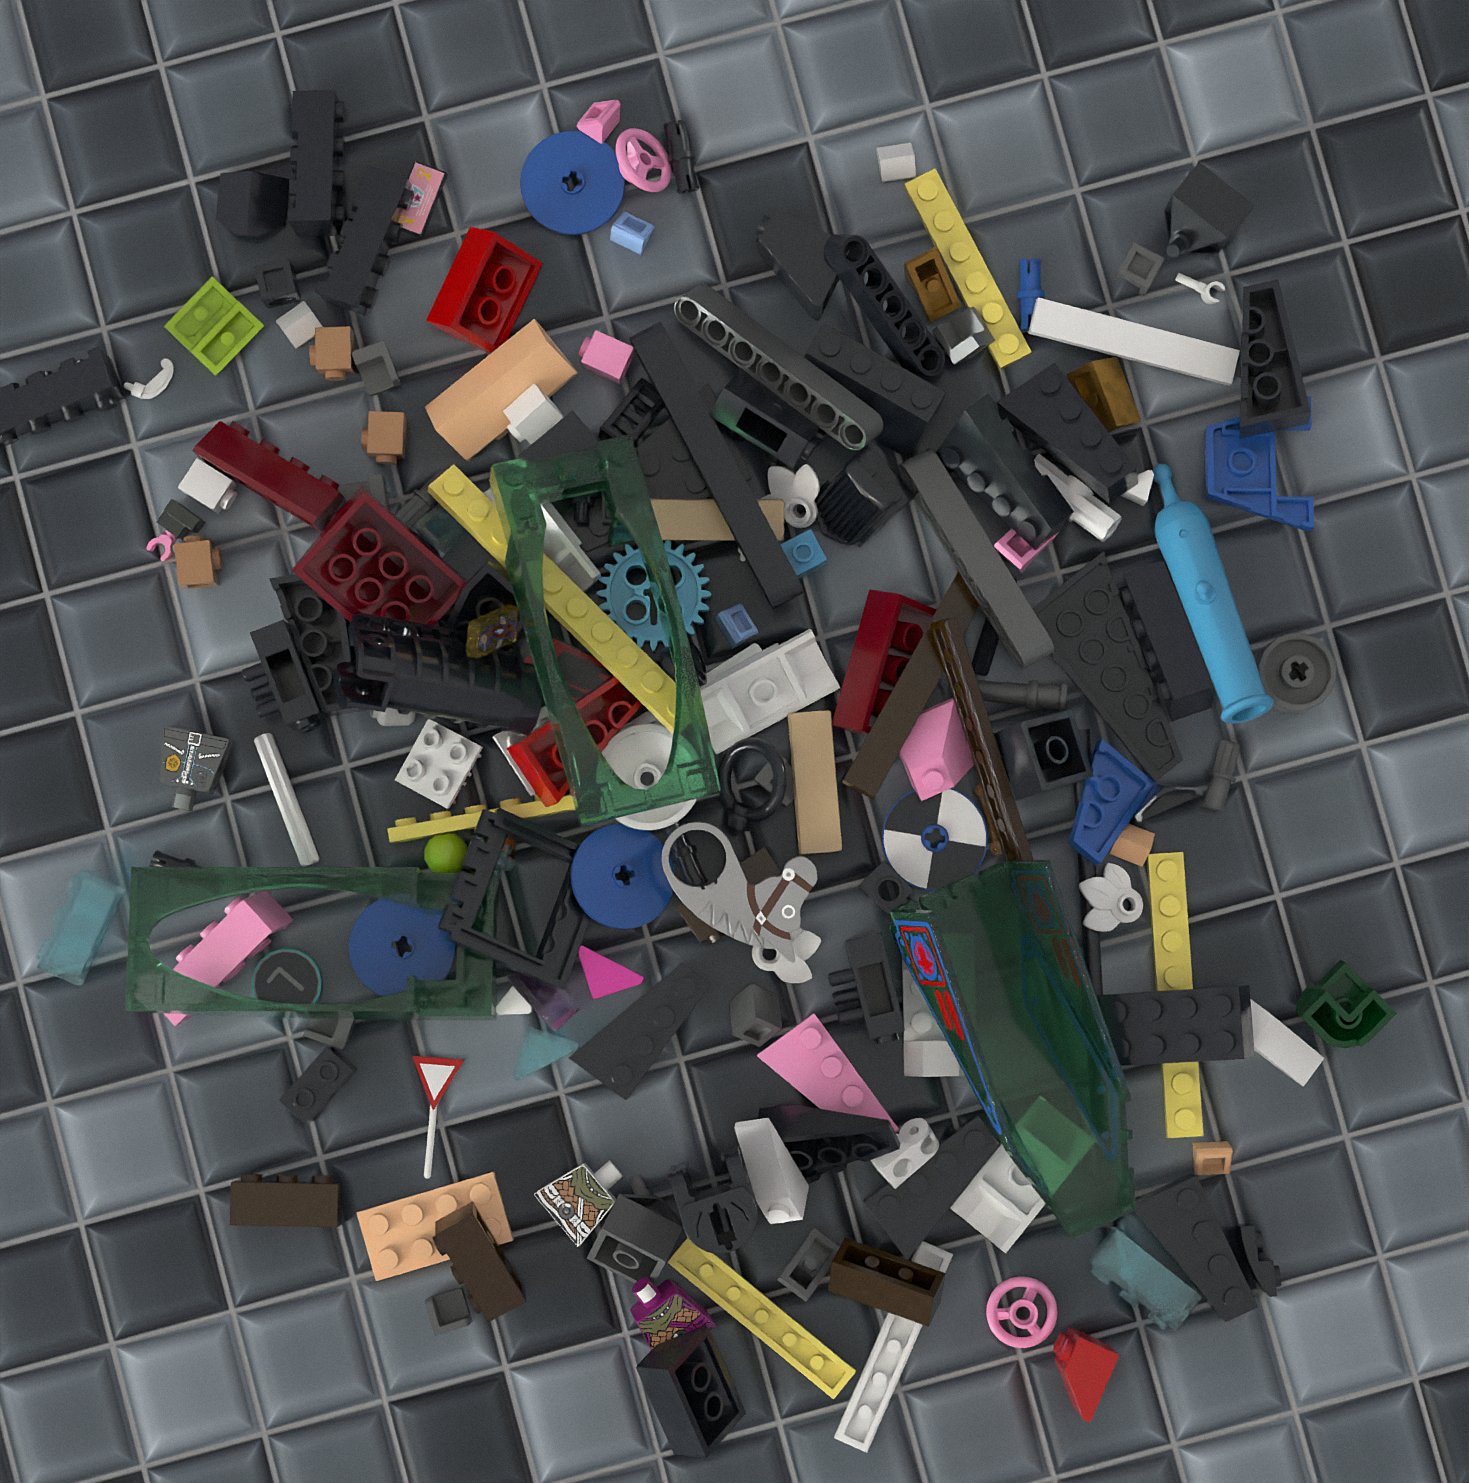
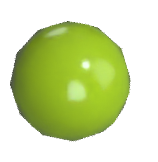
M448 832L436 835L427 842L424 848V860L429 869L437 875H456L464 869L461 864L468 847L463 838L456 833Z

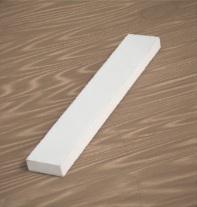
M1039 297L1036 299L1028 332L1040 337L1228 386L1233 382L1240 352L1237 349Z
M922 1241L914 1251L910 1261L945 1273L953 1254ZM889 1312L887 1313L834 1435L835 1439L866 1453L868 1452L922 1324Z

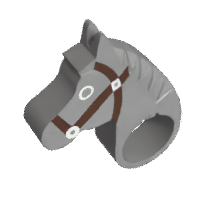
M699 821L689 822L676 828L664 844L662 866L673 891L682 903L698 918L714 929L752 946L777 949L787 960L794 963L795 954L792 942L803 932V929L800 927V908L816 884L817 870L815 865L804 856H795L785 863L780 875H771L758 883L751 884L745 877L729 839L719 828L710 823ZM690 830H705L714 834L721 841L726 852V863L723 871L717 877V882L704 886L705 888H702L701 885H690L683 882L674 874L670 866L669 853L672 844L681 834Z

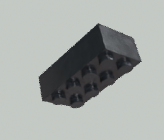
M1249 985L1099 995L1100 1013L1119 1066L1235 1060L1255 1057ZM1101 1022L1103 1048L1107 1055L1108 1050L1112 1054ZM1103 1051L1104 1066L1110 1067L1111 1064ZM1113 1054L1112 1057L1108 1055L1113 1066H1116Z

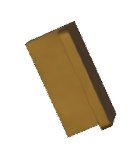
M1117 357L1092 361L1067 374L1069 382L1109 433L1120 427L1134 425L1141 421Z

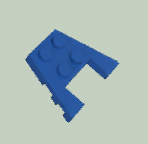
M1307 396L1311 411V396ZM1311 412L1309 424L1282 430L1309 431L1312 427ZM1240 416L1206 426L1204 431L1206 498L1304 531H1312L1314 529V497L1276 495L1275 431L1239 439Z

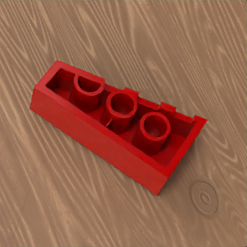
M612 675L506 749L544 806L555 805L564 797L572 784L582 776L596 756L606 748L614 735L623 728L641 707L642 703Z

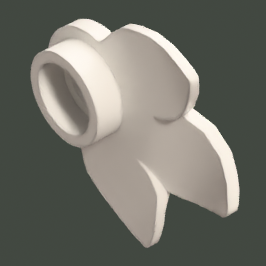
M808 464L803 465L796 474L786 467L771 466L768 470V484L771 494L761 499H783L784 520L795 528L810 526L816 520L818 514L815 499L819 494L820 484L816 472ZM798 504L805 507V516L797 512Z
M1107 863L1104 868L1103 877H1092L1078 885L1085 899L1094 907L1088 912L1083 921V925L1091 930L1099 932L1111 931L1120 922L1129 923L1135 921L1142 913V898L1136 890L1132 889L1127 872L1118 865ZM1125 898L1131 903L1129 911H1126L1123 907Z
M803 930L792 942L795 954L794 963L787 960L777 949H775L776 957L770 961L766 960L762 954L764 948L753 946L752 958L756 966L765 971H774L784 982H806L812 979V974L805 960L815 953L821 943V939L814 933Z

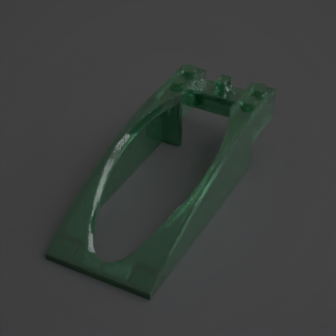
M631 434L598 441L595 448L528 462L527 457L492 464L489 483L508 545L505 564L580 826L720 793L711 739L685 624L665 548ZM602 491L611 520V527L607 538L608 542L612 545L634 540L639 547L674 664L676 679L674 728L668 764L658 783L647 790L635 789L626 784L608 764L578 712L561 672L549 630L545 607L543 548L546 521L541 504Z
M131 867L125 1011L304 1019L497 1020L496 962L457 945L456 980H420L415 975L407 977V990L381 998L354 1003L286 1004L238 995L189 978L164 965L151 951L149 938L152 929L166 917L194 906L243 894L281 889L304 888L348 891L390 900L425 914H443L446 904L459 907L458 903L449 899L458 873H423L418 867ZM493 873L472 929L497 940L500 879Z

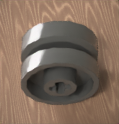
M1292 633L1275 639L1257 655L1255 660L1266 695L1274 699L1271 709L1282 714H1299L1321 704L1332 692L1336 681V662L1330 649L1318 638L1305 633ZM1292 669L1298 673V678L1294 680L1288 675Z

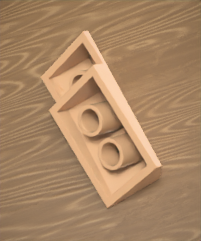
M533 319L426 405L425 409L435 430L466 461H470L494 439L500 440L509 432L507 426L511 422L503 410L535 383L550 398L576 376L578 372L537 320Z

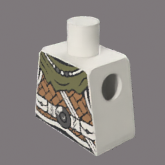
M610 1160L595 1173L586 1163H583L539 1189L534 1196L578 1247L614 1205L616 1198L608 1189L618 1182L623 1175Z

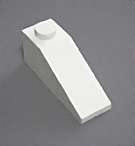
M1251 1000L1254 1050L1304 1087L1324 1060V1057L1273 1015Z
M763 1118L736 1122L734 1129L755 1199L768 1222L775 1224L803 1220L809 1185L770 1119Z

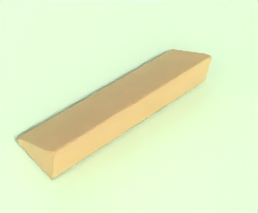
M643 499L642 535L644 540H735L714 499ZM756 499L778 541L784 540L783 499Z
M826 710L789 713L787 716L799 855L841 851L842 840L831 712Z

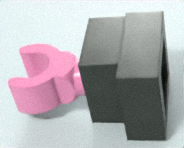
M171 499L164 508V512L156 521L166 531L159 538L152 539L146 549L152 552L158 544H163L165 546V553L160 559L167 562L173 555V546L176 539L183 540L190 530L198 533L206 522L178 501Z

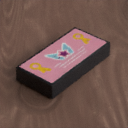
M414 160L407 178L412 184L410 190L414 191V198L409 210H402L398 223L403 224L402 232L423 239L448 177L447 172Z

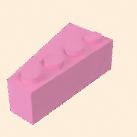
M266 890L243 900L241 897H238L232 901L224 910L227 916L219 924L216 920L209 924L200 933L203 940L196 947L192 944L186 947L176 957L179 963L171 971L166 968L152 981L155 987L147 994V997L174 1026L187 1021L222 988L219 985L222 981L226 983L236 976L245 967L246 963L243 960L246 957L251 959L259 951L266 948L272 942L268 937L270 934L286 929L294 921Z
M814 1013L756 1055L818 1108L886 1119L890 1121L895 1132L899 1130Z

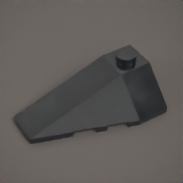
M487 561L463 586L444 628L484 634L489 631L488 625L494 626L499 623L500 616L503 615L506 620L514 624L517 621L515 636L540 610L541 603L504 567Z
M793 1104L759 1108L757 1119H770L807 1184L820 1180L821 1174L827 1171L834 1170L838 1173L846 1170L847 1164L853 1161L867 1162L900 1149L901 1143L890 1121L886 1119Z

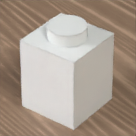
M535 383L503 410L511 422L507 426L508 430L519 442L526 439L530 444H533L564 418L557 406Z
M196 458L178 488L219 515L222 509L227 510L237 496V492L234 490L238 485Z

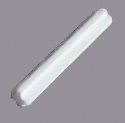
M271 733L259 735L254 739V743L300 865L303 867L313 865L319 861V856L275 739Z

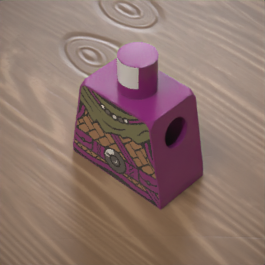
M644 1277L638 1280L632 1287V1293L639 1301L630 1308V1311L651 1350L657 1344L701 1326H709L710 1331L716 1327L708 1311L671 1279L665 1280L656 1287L648 1277Z

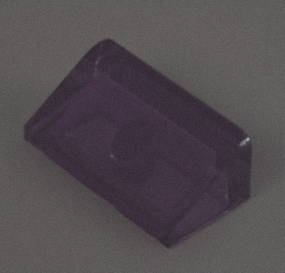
M516 971L508 977L513 986L554 1032L581 1010L565 990L558 991Z

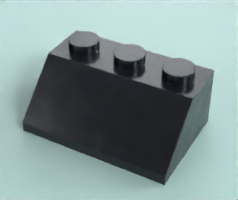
M701 1326L657 1344L636 1366V1370L675 1455L707 1458L746 1414L709 1326Z

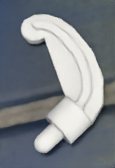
M163 359L161 361L163 370L147 385L135 382L133 385L126 382L124 383V388L130 390L131 395L138 398L152 399L167 388L173 377L174 366L169 359Z

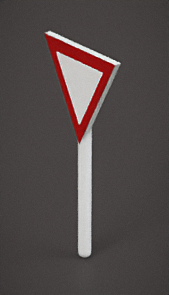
M412 1056L430 1102L424 1177L426 1179L431 1177L437 1105L465 1060Z

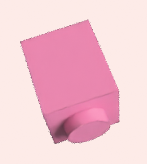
M595 330L592 338L586 337L583 341L578 356L582 357V368L621 385L635 355L634 347Z

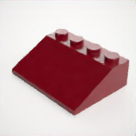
M363 486L336 513L292 569L297 576L349 622H351L354 614L363 613L434 626L457 601L463 586L467 583V580Z

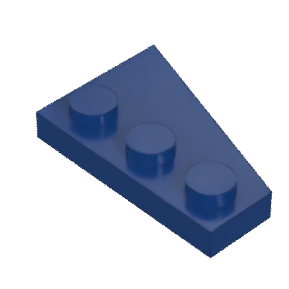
M1103 739L1096 742L1090 763L1094 777L1085 780L1068 841L1072 848L1094 866L1102 862L1156 783Z

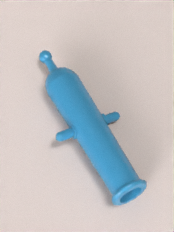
M1158 464L1152 470L1154 473L1153 480L1159 484L1164 499V508L1158 513L1155 521V538L1222 705L1223 711L1220 718L1228 724L1242 723L1255 719L1272 708L1274 699L1266 695L1208 518L1197 505L1190 501L1180 500L1171 481V468L1166 464Z

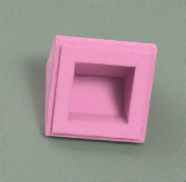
M618 100L594 102L576 126L580 131L602 144L620 122V102Z

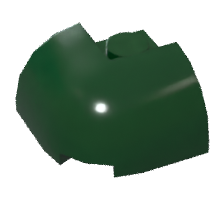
M1342 960L1316 985L1310 982L1302 992L1296 1005L1298 1015L1316 1034L1331 1046L1339 1048L1362 1047L1372 1040L1397 1014L1374 989L1370 988Z

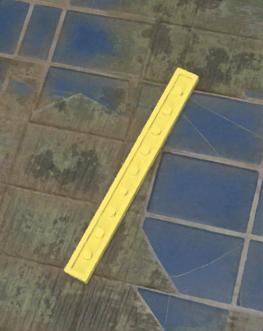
M454 464L428 486L427 492L674 736L679 734L701 713L702 708Z

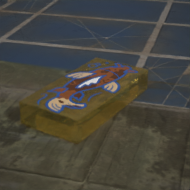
M507 604L468 623L467 656L478 659L516 641L518 607Z

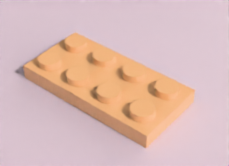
M494 1171L357 1212L375 1280H383L450 1260L447 1254L442 1256L433 1242L435 1221L472 1201L499 1245L513 1241L514 1238Z

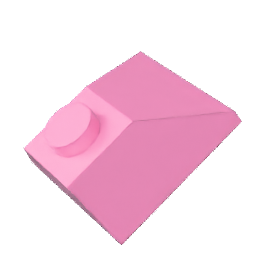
M953 698L923 710L899 752L911 785L921 801L954 787L974 765Z

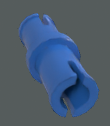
M1028 259L1019 260L1020 291H1017V299L1020 300V331H1029L1030 317L1033 315L1036 299L1038 297L1045 298V291L1041 290V259H1031V273L1030 261Z

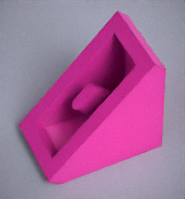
M582 945L579 948V958L593 999H598L643 983L644 976Z

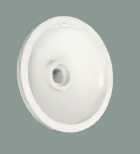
M640 724L622 730L608 742L596 764L595 785L602 805L617 821L634 829L658 830L678 822L693 807L701 787V767L694 749L680 734L674 736L665 726ZM643 773H650L653 776L654 781L651 785L646 786L641 783L640 777Z

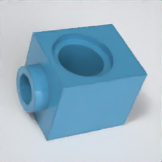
M811 529L781 544L798 579L827 565V558Z

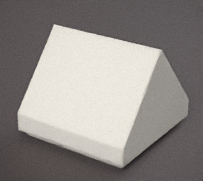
M911 143L876 148L882 183L916 178L915 154Z
M305 301L276 320L296 350L315 337L316 327H323Z
M1152 470L1138 474V484L1121 496L1144 506L1148 500L1154 477Z
M512 986L496 1006V1013L498 1015L531 1014L534 1012L533 1005L516 986Z

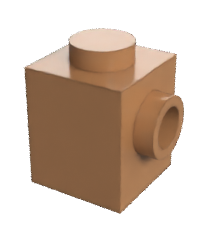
M351 327L315 328V345H310L309 347L310 365L316 366L317 372L320 376L325 375L326 380H345L346 375L355 374V362L351 352L355 351L354 332Z
M369 411L368 428H362V449H367V454L370 458L376 459L377 464L395 465L397 464V459L406 460L407 417L405 413Z
M203 535L187 536L183 538L184 543L174 544L178 586L184 590L219 586L217 570L223 568L220 548L215 549V544L210 540H205Z

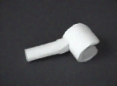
M1178 273L1175 281L1201 293V298L1206 304L1220 302L1218 299L1210 296L1209 290L1211 287L1220 292L1225 291V286L1218 281L1205 284L1181 273Z

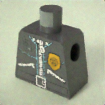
M163 725L160 783L176 787L172 807L193 811L197 791L214 794L232 751L234 741Z

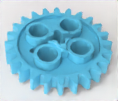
M641 538L638 539V549L633 550L630 545L625 544L626 556L623 557L615 552L613 556L617 562L616 566L611 564L604 565L605 569L610 573V577L599 578V582L607 586V589L597 591V596L607 599V602L598 607L602 611H610L611 614L608 617L613 622H616L617 626L632 640L633 638L637 639V645L641 649L645 642H650L652 652H656L658 642H663L664 646L667 647L671 645L670 640L673 638L678 643L682 641V633L684 632L694 636L695 632L691 626L692 623L703 625L704 620L698 613L709 612L710 609L709 606L701 601L711 597V592L701 589V587L710 583L709 578L698 577L705 569L704 565L700 564L694 567L692 565L696 554L692 553L684 557V545L681 544L674 551L671 549V540H666L663 547L658 546L657 540H652L651 546L646 547ZM656 563L658 565L657 586L659 592L664 593V596H659L657 599V624L651 625L650 597L644 595L651 592V565ZM640 568L647 574L645 582L637 586L630 584L627 581L628 573L632 569ZM671 568L679 570L682 574L681 581L673 586L665 584L662 580L663 573ZM633 603H640L647 610L646 615L641 620H631L626 614L628 607ZM670 603L677 604L682 609L680 617L674 621L666 620L661 614L664 606Z

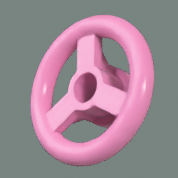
M630 128L623 131L616 142V156L622 176L642 190L648 192L664 190L670 183L672 166L668 162V154L662 144L653 135L642 129ZM636 139L646 143L655 152L656 156H651L646 150H643ZM652 168L661 169L662 171L660 179L656 182L646 180L647 172Z
M1026 1276L1012 1277L1000 1283L991 1293L986 1309L987 1321L994 1335L1003 1343L1016 1348H1028L1043 1342L1053 1331L1058 1314L1056 1300L1049 1288L1039 1280ZM1016 1287H1027L1022 1299L1013 1302L1009 1308H997L1000 1299L1007 1291ZM1037 1293L1041 1295L1047 1308V1317L1041 1329L1036 1323L1038 1310L1033 1304ZM1022 1306L1027 1307L1029 1310L1028 1316L1024 1319L1017 1318V1309ZM1010 1319L1016 1327L1028 1329L1031 1336H1013L1002 1328L999 1320Z

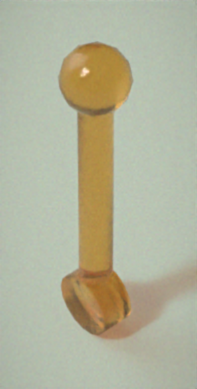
M978 784L974 791L980 797L991 837L990 851L994 855L1002 854L1000 843L981 784Z

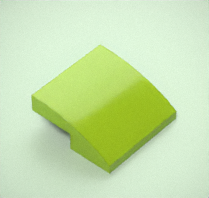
M212 276L163 327L216 376L264 325Z

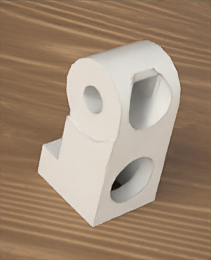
M922 1118L909 1120L901 1127L899 1134H896L901 1143L900 1149L870 1160L876 1170L895 1189L938 1151L939 1140L926 1120Z

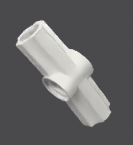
M1038 454L1034 460L1036 468L1041 475H1048L1074 511L1068 521L1072 522L1074 520L1096 538L1104 542L1117 529L1118 524L1122 520L1121 516L1093 496L1094 493L1079 479L1072 475L1067 476L1058 467Z

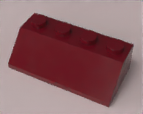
M219 421L195 445L192 451L204 463L320 532L328 525L344 499V496L337 491L340 486L338 483L323 474L319 479L307 473L310 469L308 465L294 457H291L290 461L285 460L277 455L280 449L264 439L258 444L248 438L249 430L234 421L229 426Z
M869 589L832 721L833 726L855 734L868 736L937 609L901 594Z

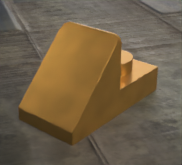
M936 247L904 263L905 280L914 289L925 317L930 323L961 307Z

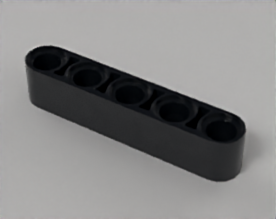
M834 234L829 237L824 247L827 261L902 368L916 375L936 376L939 374L945 364L943 350L869 243L859 235ZM848 244V246H849V253H848V256L846 257V256H845V247H846V245ZM867 272V273H868V281H867V283H866V285H865V283H864V276H865V273ZM885 299H886V301H887V308H886V310H885V312H884V310H883V304H884V301H885ZM905 327V328H906V334H905V337L903 338V337H902V331H903V328ZM924 353V363L921 364V357Z

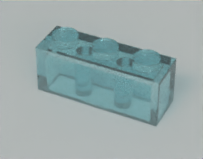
M80 870L79 875L74 874L66 888V894L69 895L64 908L59 907L53 916L51 926L55 928L49 940L45 939L37 952L36 958L40 960L37 968L72 984L83 985L126 888L89 871Z
M1113 1227L1088 1259L1095 1266L1091 1271L1092 1274L1106 1285L1113 1280L1123 1288L1119 1295L1135 1308L1139 1303L1143 1304L1151 1311L1147 1317L1163 1330L1169 1325L1176 1331L1202 1298L1201 1295L1115 1227Z

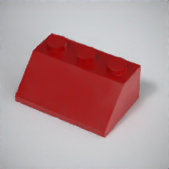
M469 227L426 321L448 335L491 354L507 341L543 263L493 231Z
M1069 1326L1066 1333L1062 1331L1059 1333L1052 1351L1056 1352L1055 1361L1073 1407L1083 1420L1090 1423L1120 1355L1108 1343Z

